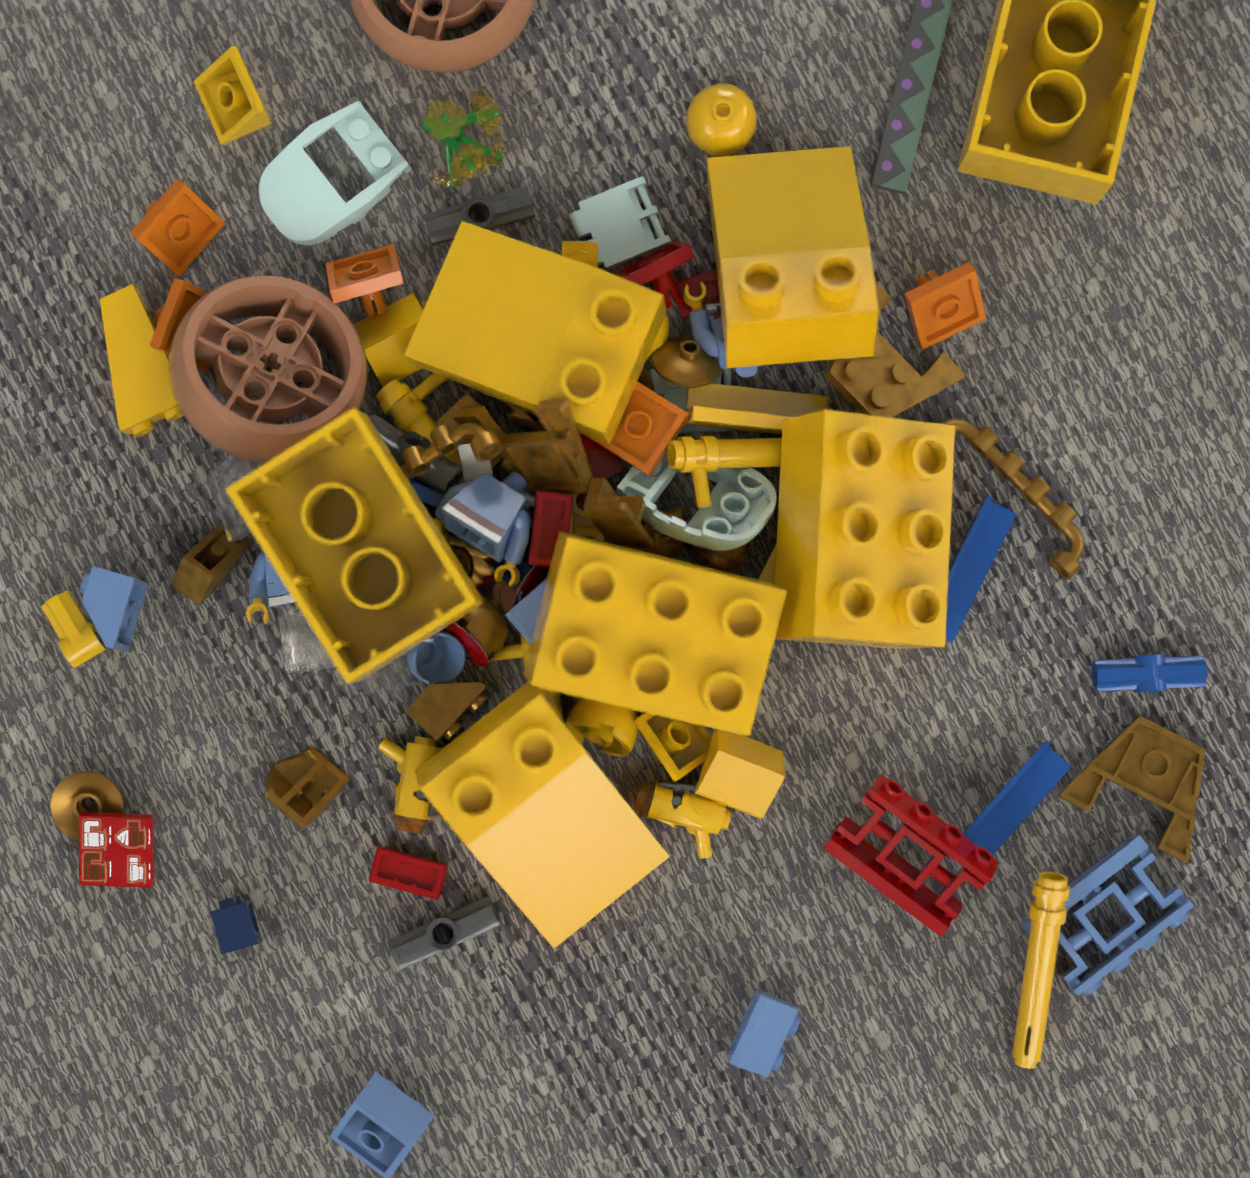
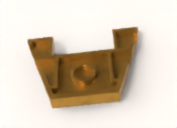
M875 281L880 312L892 298ZM876 331L873 356L829 360L823 376L860 414L892 418L958 382L966 374L943 352L937 355L920 375Z
M566 398L540 401L534 410L547 431L503 434L484 406L460 408L453 417L458 425L476 423L482 426L486 432H496L503 445V450L499 454L504 459L501 465L509 473L513 471L520 474L528 484L526 489L533 496H535L536 490L561 494L588 493L591 478L593 477L570 404Z
M1137 716L1060 791L1058 797L1090 812L1106 779L1172 813L1155 847L1188 863L1191 855L1192 831H1194L1196 820L1194 817L1197 795L1200 792L1206 749L1142 716Z

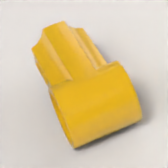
M67 590L53 596L41 606L60 638L58 644L62 653L74 668L107 649L104 642L100 643L95 634L98 632L96 627L91 622L88 623L70 591Z

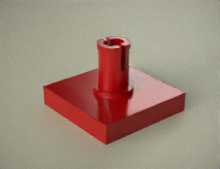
M677 240L615 273V275L640 286L650 281L655 291L664 295L665 306L668 309L674 305L667 290L674 303L678 304L683 301V295H681L670 270L693 259L695 255L689 244Z

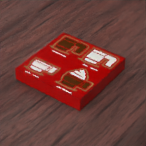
M81 812L79 815V885L153 888L155 880L154 815Z

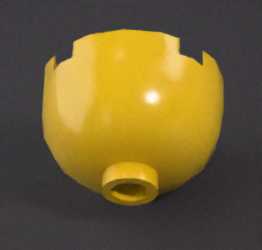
M717 83L705 87L693 98L687 110L686 128L690 140L699 149L711 156L723 157L739 153L750 143L756 132L757 114L754 104L742 89L732 84Z
M582 697L573 705L565 723L580 743L583 744L585 736L591 742L603 746L600 749L601 752L620 757L628 756L629 752L631 753L639 730L634 722L638 717L633 709Z

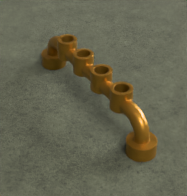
M958 418L942 422L941 424L955 426V432L962 434L978 454L985 456L994 465L996 472L1003 479L1010 481L1030 505L1035 506L1046 516L1047 522L1055 530L1062 532L1067 537L1070 543L1069 550L1066 552L1063 549H1059L1049 559V562L1062 577L1070 580L1081 569L1078 560L1082 556L1084 549L1083 536L1077 526L1071 522L1077 516L1075 511L1063 501L1055 506L1046 497L1051 491L1048 484L1038 476H1035L1030 481L1020 471L1025 466V463L1015 452L1009 451L1004 456L994 446L999 441V438L991 428L984 425L978 430L968 421Z
M463 423L452 430L449 425H441L430 433L433 441L432 445L425 450L419 445L412 446L402 453L405 464L400 468L407 479H410L412 476L422 475L430 469V464L440 456H446L455 452L459 447L458 443L468 437L473 438L470 448L478 461H487L496 457L503 450V445L496 432H486L482 426L476 423Z

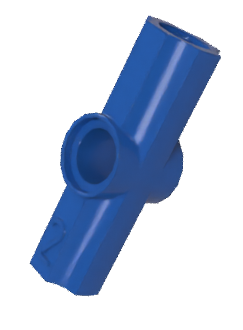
M1163 654L1132 656V659L1094 660L1092 666L1094 692L1134 690V693L1167 691V688L1206 687L1208 677L1204 656L1198 655L1165 657Z

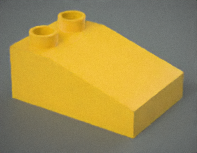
M851 146L707 158V184L726 367L735 368L873 356L879 308L870 243Z
M461 221L404 356L411 364L535 415L534 410L540 401L566 398L570 404L578 433L610 445L667 313L664 295L594 266Z
M529 682L525 683L414 771L420 790L553 948H556L670 857L537 687L531 686Z

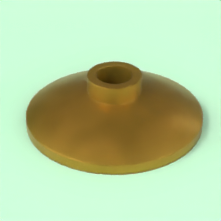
M680 336L669 338L652 355V365L655 372L667 382L677 386H706L716 381L723 372V369L718 366L716 357L709 356L703 351L700 344L694 341V337Z
M92 771L76 772L65 777L55 788L50 805L52 817L56 825L63 833L76 840H79V815L81 812L124 813L125 808L123 796L117 785L108 777ZM87 797L93 798L96 801V807H87L84 799Z

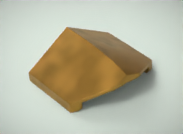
M312 747L306 749L303 753L281 759L267 774L265 799L299 828L304 830L326 810L349 782L350 778Z

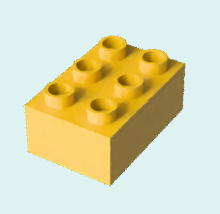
M998 0L957 172L1097 205L1114 183L1156 0Z
M355 407L225 489L347 684L360 682L485 603L370 418Z
M822 410L783 419L775 585L787 592L775 639L894 649L945 647L955 426L831 410Z
M559 531L524 675L531 686L750 737L787 591L771 582Z

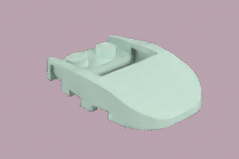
M358 100L308 126L274 158L264 170L260 180V203L266 215L283 236L297 244L314 245L335 236L337 232L347 226L359 222L391 191L390 185L403 172L407 175L411 168ZM332 127L375 180L374 183L347 203L344 202L304 150V148Z
M667 453L651 477L633 466L617 486L618 496H641L645 500L642 519L660 533L695 546L717 551L740 547L756 537L772 516L777 501L776 491L772 483L753 468H717L715 472H706L708 479L718 483L710 493L711 506L699 508L688 525L687 522L677 517L669 518L656 510L657 505L654 504L678 472L677 469H670Z

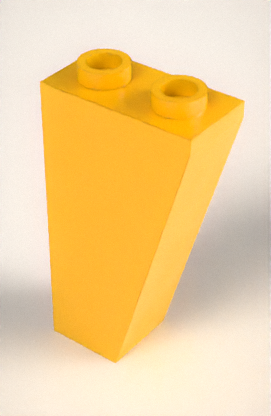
M131 284L101 298L103 326L117 421L120 430L126 435L133 434L134 437H139L151 432L154 429L153 424L166 418L167 422L183 417L184 415L175 400L171 387L169 355L149 346L156 325L140 291Z

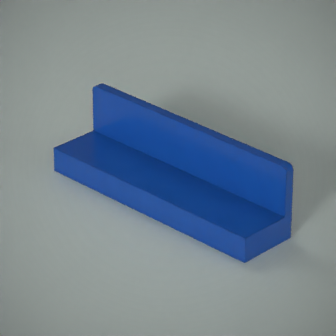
M989 495L982 499L949 565L945 640L953 643L1016 516V513L992 502L993 497Z
M1047 740L963 833L975 845L987 849L992 856L1072 767L1049 747L1050 743Z

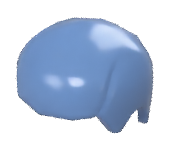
M439 631L409 650L407 655L410 673L428 685L438 682L444 684L453 682L463 671L467 659L465 646L456 637L445 631Z

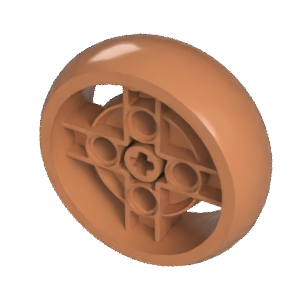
M376 0L349 1L353 13L365 34L388 56L418 70L449 73L480 66L506 50L526 26L536 0H395L400 9L411 18L407 33L401 31L387 20L380 11ZM437 4L442 7L438 15L428 16L424 13L429 5ZM484 9L499 13L480 30L462 38L445 40L447 30L469 24Z
M256 275L241 277L221 284L206 293L192 305L182 318L174 334L169 353V374L175 400L184 417L198 434L214 447L234 457L252 462L267 463L352 408L360 409L366 391L367 362L362 342L354 325L345 312L336 303H333L332 299L300 281L280 276ZM260 316L247 319L236 326L228 323L231 320L242 317ZM310 333L325 346L332 356L339 373V378L323 371L320 351ZM285 338L291 341V343L285 344L278 339ZM231 349L239 350V351L242 352L243 354H242V355H234V354L230 353L228 350H231ZM195 358L214 367L216 383L221 395L227 402L226 406L217 401L204 385L198 373ZM266 368H270V369H272V371H271V372H268V371H265V369H266ZM298 382L304 383V384H306L309 388H307V389L299 388L298 386L295 385V383H298ZM253 394L259 397L260 400L253 401L245 395ZM301 412L312 416L310 419L291 424L260 423V421H283Z

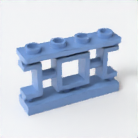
M1131 835L1068 884L1071 887L1069 900L1065 901L1064 906L1068 910L1077 902H1082L1070 911L1082 928L1069 939H1066L1060 932L1058 944L1074 964L1060 977L1067 983L1072 993L1077 996L1082 993L1088 996L1096 991L1103 984L1101 978L1110 971L1118 973L1132 962L1130 956L1140 948L1145 951L1154 946L1161 939L1158 935L1169 925L1173 929L1182 924L1190 916L1187 911L1194 907L1191 901L1183 895L1184 893L1180 888L1173 887L1162 896L1142 869L1153 862L1156 857L1147 849L1149 846L1140 835ZM1135 857H1139V859L1127 867L1139 882L1132 890L1124 895L1114 881H1109L1103 887H1099V885ZM1112 894L1131 921L1104 941L1084 914ZM1149 895L1161 909H1165L1172 902L1174 903L1172 907L1140 932L1135 933L1136 930L1146 923L1134 908ZM1029 915L1019 922L1028 935H1030L1032 921ZM1090 940L1104 954H1107L1115 947L1117 948V950L1081 978H1077L1088 967L1076 951Z

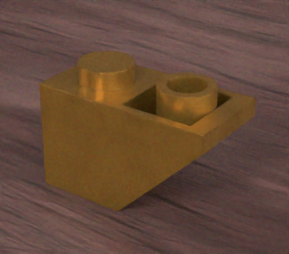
M482 682L429 684L405 712L436 741H440L443 737L449 741L463 726L459 721L460 718L468 710L474 714L487 700L488 697L483 693L488 687Z

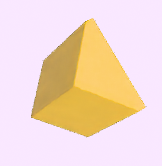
M236 46L230 47L193 81L221 145L272 124L245 61Z
M414 293L387 306L388 309L385 313L379 315L376 312L374 317H366L353 324L362 342L365 356L383 388L394 379L400 381L423 369L411 364L404 356L423 312Z
M644 713L634 720L639 731L674 782L704 762L711 740V735L705 726L650 713Z
M714 729L695 794L762 819L786 777L783 751L740 734Z

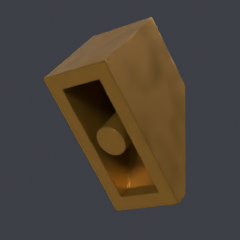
M222 521L182 558L170 585L200 606L217 590L252 542Z

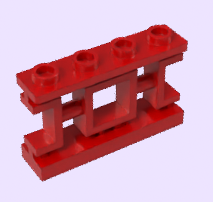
M880 774L861 800V802L873 810L872 814L862 826H859L849 817L845 816L834 828L823 849L941 937L950 927L952 920L956 919L963 907V903L952 896V894L964 880L981 891L985 884H988L993 878L998 862L987 849L975 845L956 826L947 824L935 815L927 804L918 802L907 794L899 783L887 779ZM886 810L903 821L896 831L880 820ZM870 830L886 842L879 851L863 839ZM905 835L933 855L920 871L893 851ZM946 855L962 865L955 875L940 865ZM929 875L945 886L938 895L922 884Z

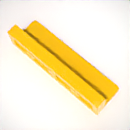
M713 383L702 387H687L686 412L690 415V418L685 425L782 435L783 419L827 410L828 398L821 395Z

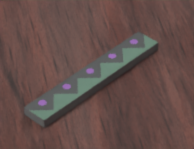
M953 0L915 1L871 187L903 195L907 192Z

